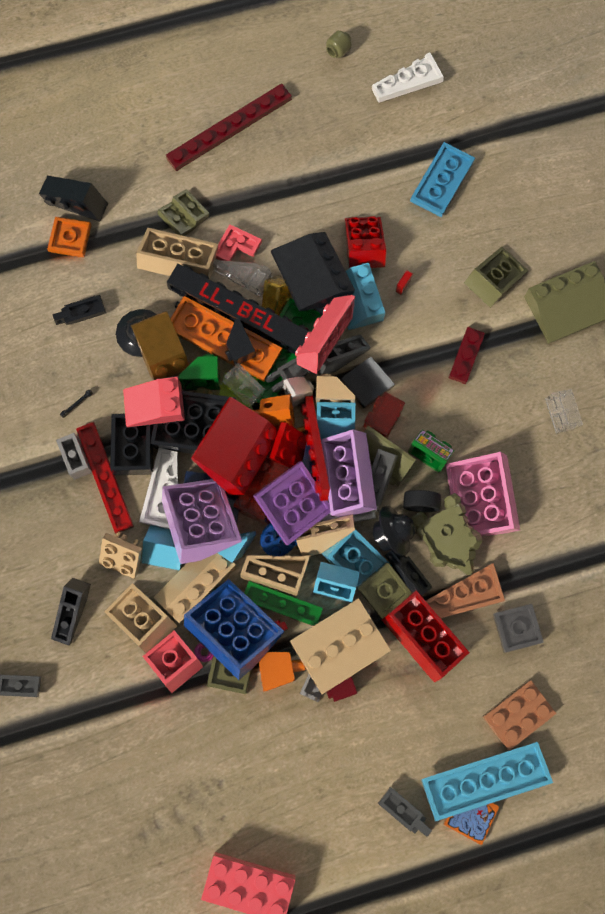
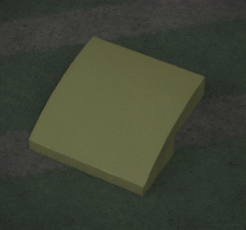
M187 189L173 196L172 202L158 209V215L176 234L186 236L210 215Z

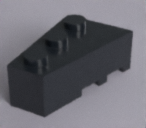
M47 175L39 192V195L47 205L55 206L99 222L108 206V202L93 184L89 182Z

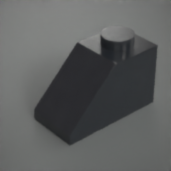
M235 319L226 342L227 351H225L229 362L233 361L235 366L256 357V354L240 319Z

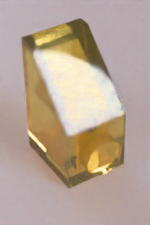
M274 276L266 279L264 282L262 307L274 310L277 315L281 314L291 295L283 277Z

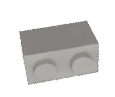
M75 433L56 440L68 473L74 480L92 473L81 442Z

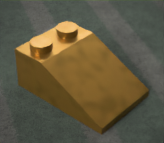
M167 311L131 325L148 372L153 380L171 377L184 371L189 366L184 349Z

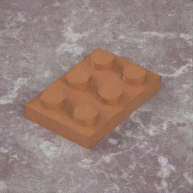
M529 680L486 713L483 718L505 748L510 751L557 713L534 683Z

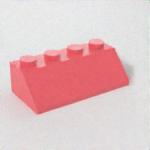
M348 295L333 298L330 304H326L322 317L317 318L312 332L309 331L305 337V343L296 350L297 365L315 374L318 373L353 318L355 296Z

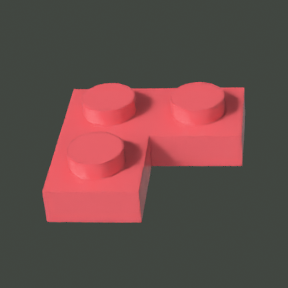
M229 224L218 244L216 259L230 264L237 250L254 257L262 243V239Z

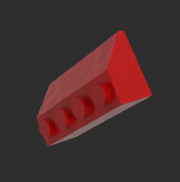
M417 590L382 619V622L434 683L442 679L470 653Z

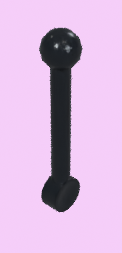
M86 390L85 394L68 409L63 410L60 416L62 418L66 417L84 399L91 397L93 392Z

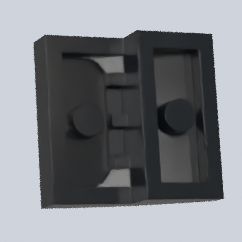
M372 357L356 366L340 380L355 395V399L363 408L375 402L379 396L392 389L395 385Z

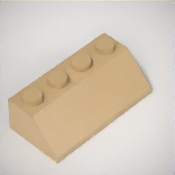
M147 228L136 252L137 268L170 276L178 263L182 266L187 265L194 272L205 274L211 279L218 244Z
M218 553L201 561L186 563L154 596V599L182 625L184 623V614L217 589L237 566L234 562L231 563Z

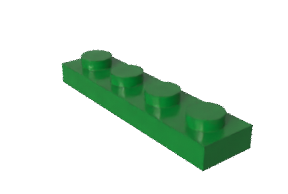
M248 581L244 592L257 606L311 626L318 624L323 610L322 607Z

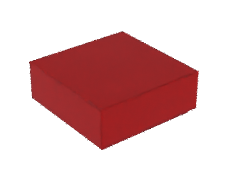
M408 270L397 283L396 292L402 295L410 283L413 275Z

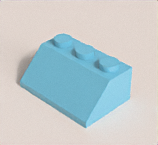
M366 263L346 270L355 289L353 296H355L353 318L347 327L348 330L384 321L385 310L370 264Z

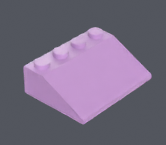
M213 479L163 486L162 504L180 564L201 561L242 541L225 490Z

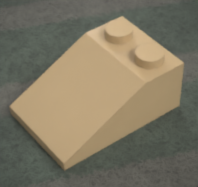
M133 583L104 611L145 653L156 646L177 627Z

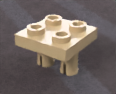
M121 532L116 533L115 536L106 533L102 538L99 564L135 579L139 570L143 542L139 543V540H134L133 544L127 542L125 534L121 536Z

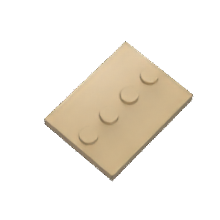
M359 598L290 640L291 645L321 695L391 651Z

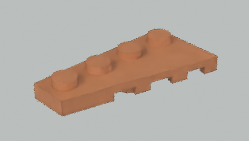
M494 563L426 600L440 618L505 601Z

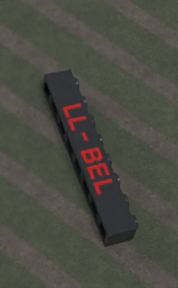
M177 263L167 280L169 290L183 297L186 296L233 322L239 318L244 328L294 355L297 348L305 343V337L309 332L307 327L303 325L298 326L292 323V320L288 317H281L274 310L259 306V303L255 300L244 298L238 291H230L224 284L211 281L208 276L194 272L187 265L182 266Z

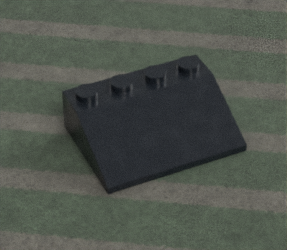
M326 232L307 234L271 250V254L299 312L324 308L326 304L331 303L333 298L353 295L355 292Z
M182 391L185 420L154 424L150 444L155 449L163 448L194 454L229 397Z

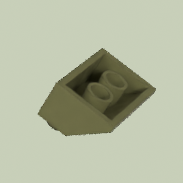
M367 426L364 433L367 436L371 468L378 449L398 455L389 483L399 486L412 469L416 459L373 428Z

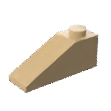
M353 514L318 522L299 536L296 542L301 555L314 556L321 554L355 531Z

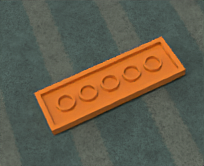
M184 296L170 318L177 336L235 366L233 361L229 362L225 351H227L226 342L234 322ZM244 328L255 350L256 357L235 367L264 382L282 352V347Z

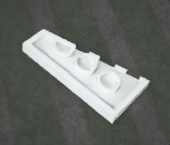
M429 52L425 55V58L415 60L406 69L404 67L401 68L394 76L389 75L373 84L372 91L378 103L441 83L444 77Z
M163 448L158 449L140 523L170 529L162 504L163 486L178 484V452Z

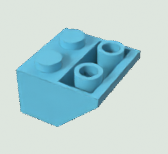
M317 402L316 417L320 439L355 430L356 403Z
M321 562L313 593L352 603L360 572Z

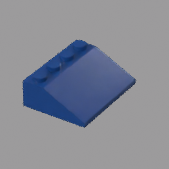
M229 579L184 614V627L238 680L253 669L284 634V630Z

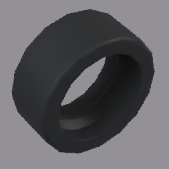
M427 490L406 491L404 493L403 508L414 512H437L441 509V494Z

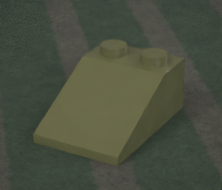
M500 247L477 266L464 283L491 308L528 270L507 250Z

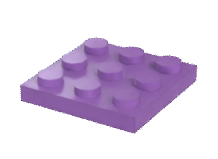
M302 461L295 464L253 495L285 545L292 543L330 513L329 502L320 501L319 493H315V481Z

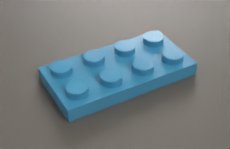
M443 142L413 193L410 202L442 218L471 168L475 157Z

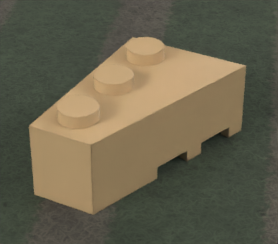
M247 556L240 574L241 579L297 597L310 556Z

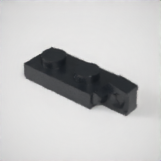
M96 295L64 305L65 307L61 309L62 312L52 315L56 325L63 323L69 325L104 315L106 311L101 296Z
M390 550L385 555L393 569L412 593L417 590L422 596L432 588V585L409 556H399L393 550Z

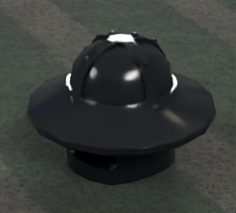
M138 309L130 311L121 318L117 324L115 335L118 345L124 352L131 356L143 357L131 325L157 315L150 310Z
M384 506L379 512V521L374 523V540L378 542L381 550L389 551L392 549L399 556H405L410 550V539L416 534L414 522L407 515L398 514L390 506Z

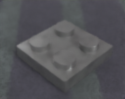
M532 604L493 614L504 653L544 643Z

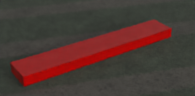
M91 422L76 428L115 534L134 527L116 477L111 472V464L95 423Z

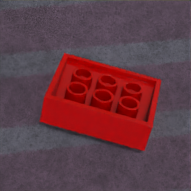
M229 397L191 459L229 495H244L274 445L278 430L268 420L234 398Z

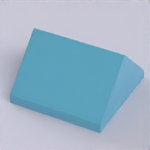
M150 525L143 540V564L181 570L182 564L179 562L170 529Z
M256 531L241 533L242 541L220 551L218 554L231 563L240 559L257 535Z

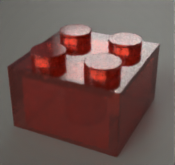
M384 392L382 397H377L373 405V413H368L363 427L366 429L367 426H370L382 436L388 438L402 413L405 402Z

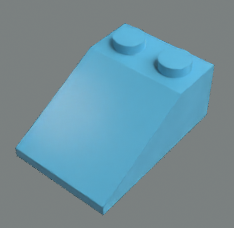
M356 529L321 553L332 565L359 571L357 587L386 562L389 563Z

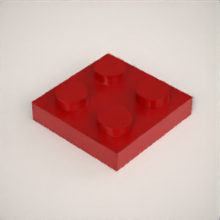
M281 422L269 458L289 470L303 459L306 435L290 424Z

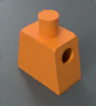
M290 394L264 398L260 401V410H252L268 420L277 430H279L281 422L295 427V416Z
M267 652L259 661L263 692L295 681V672L305 671V666L300 659L291 661L290 652Z

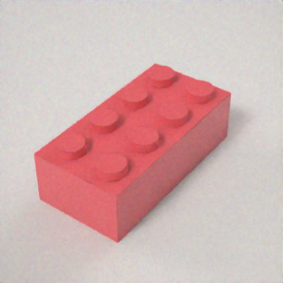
M215 852L201 900L246 914H287L295 884V875Z

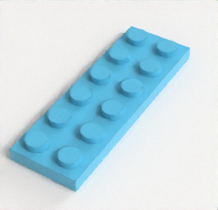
M538 742L421 779L435 821L553 783Z

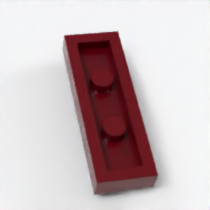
M467 327L448 378L463 384L467 383L482 343L484 332Z

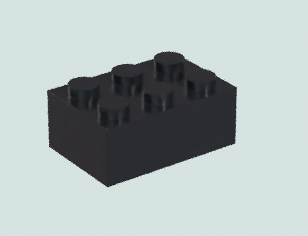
M125 414L111 415V472L115 476L152 475L153 446L150 443L153 424L126 427Z

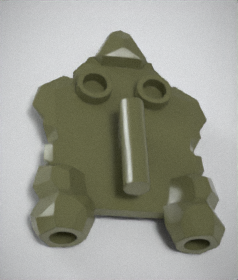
M453 493L444 498L446 509L429 519L423 512L410 517L414 522L416 533L423 537V541L428 545L430 561L435 567H445L447 564L452 569H459L466 575H472L474 572L473 560L476 556L475 550H478L482 538L481 534L468 524L469 520L465 515L467 513L465 505L461 504L459 495Z

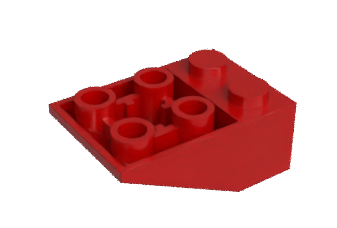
M381 217L345 218L349 268L369 263L371 268L385 267L386 245Z

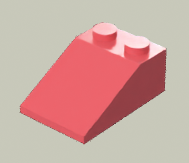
M178 377L156 379L123 389L126 427L185 420L182 386Z

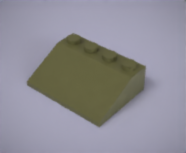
M595 261L530 287L524 296L548 344L605 321V280Z

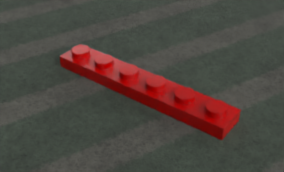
M305 396L304 404H301L302 416L305 415L304 430L308 431L306 442L307 446L310 445L311 447L309 449V460L313 461L314 464L312 465V476L316 477L315 493H319L320 501H328L330 487L313 396Z

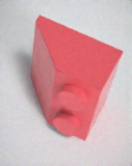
M175 630L142 656L171 693L203 668L198 658Z

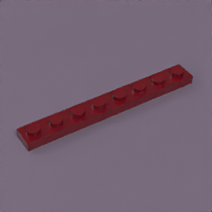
M281 83L166 154V159L175 171H178L291 101L292 95Z

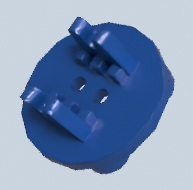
M271 523L264 528L260 536L261 547L270 556H283L297 546L296 540L289 545H285Z

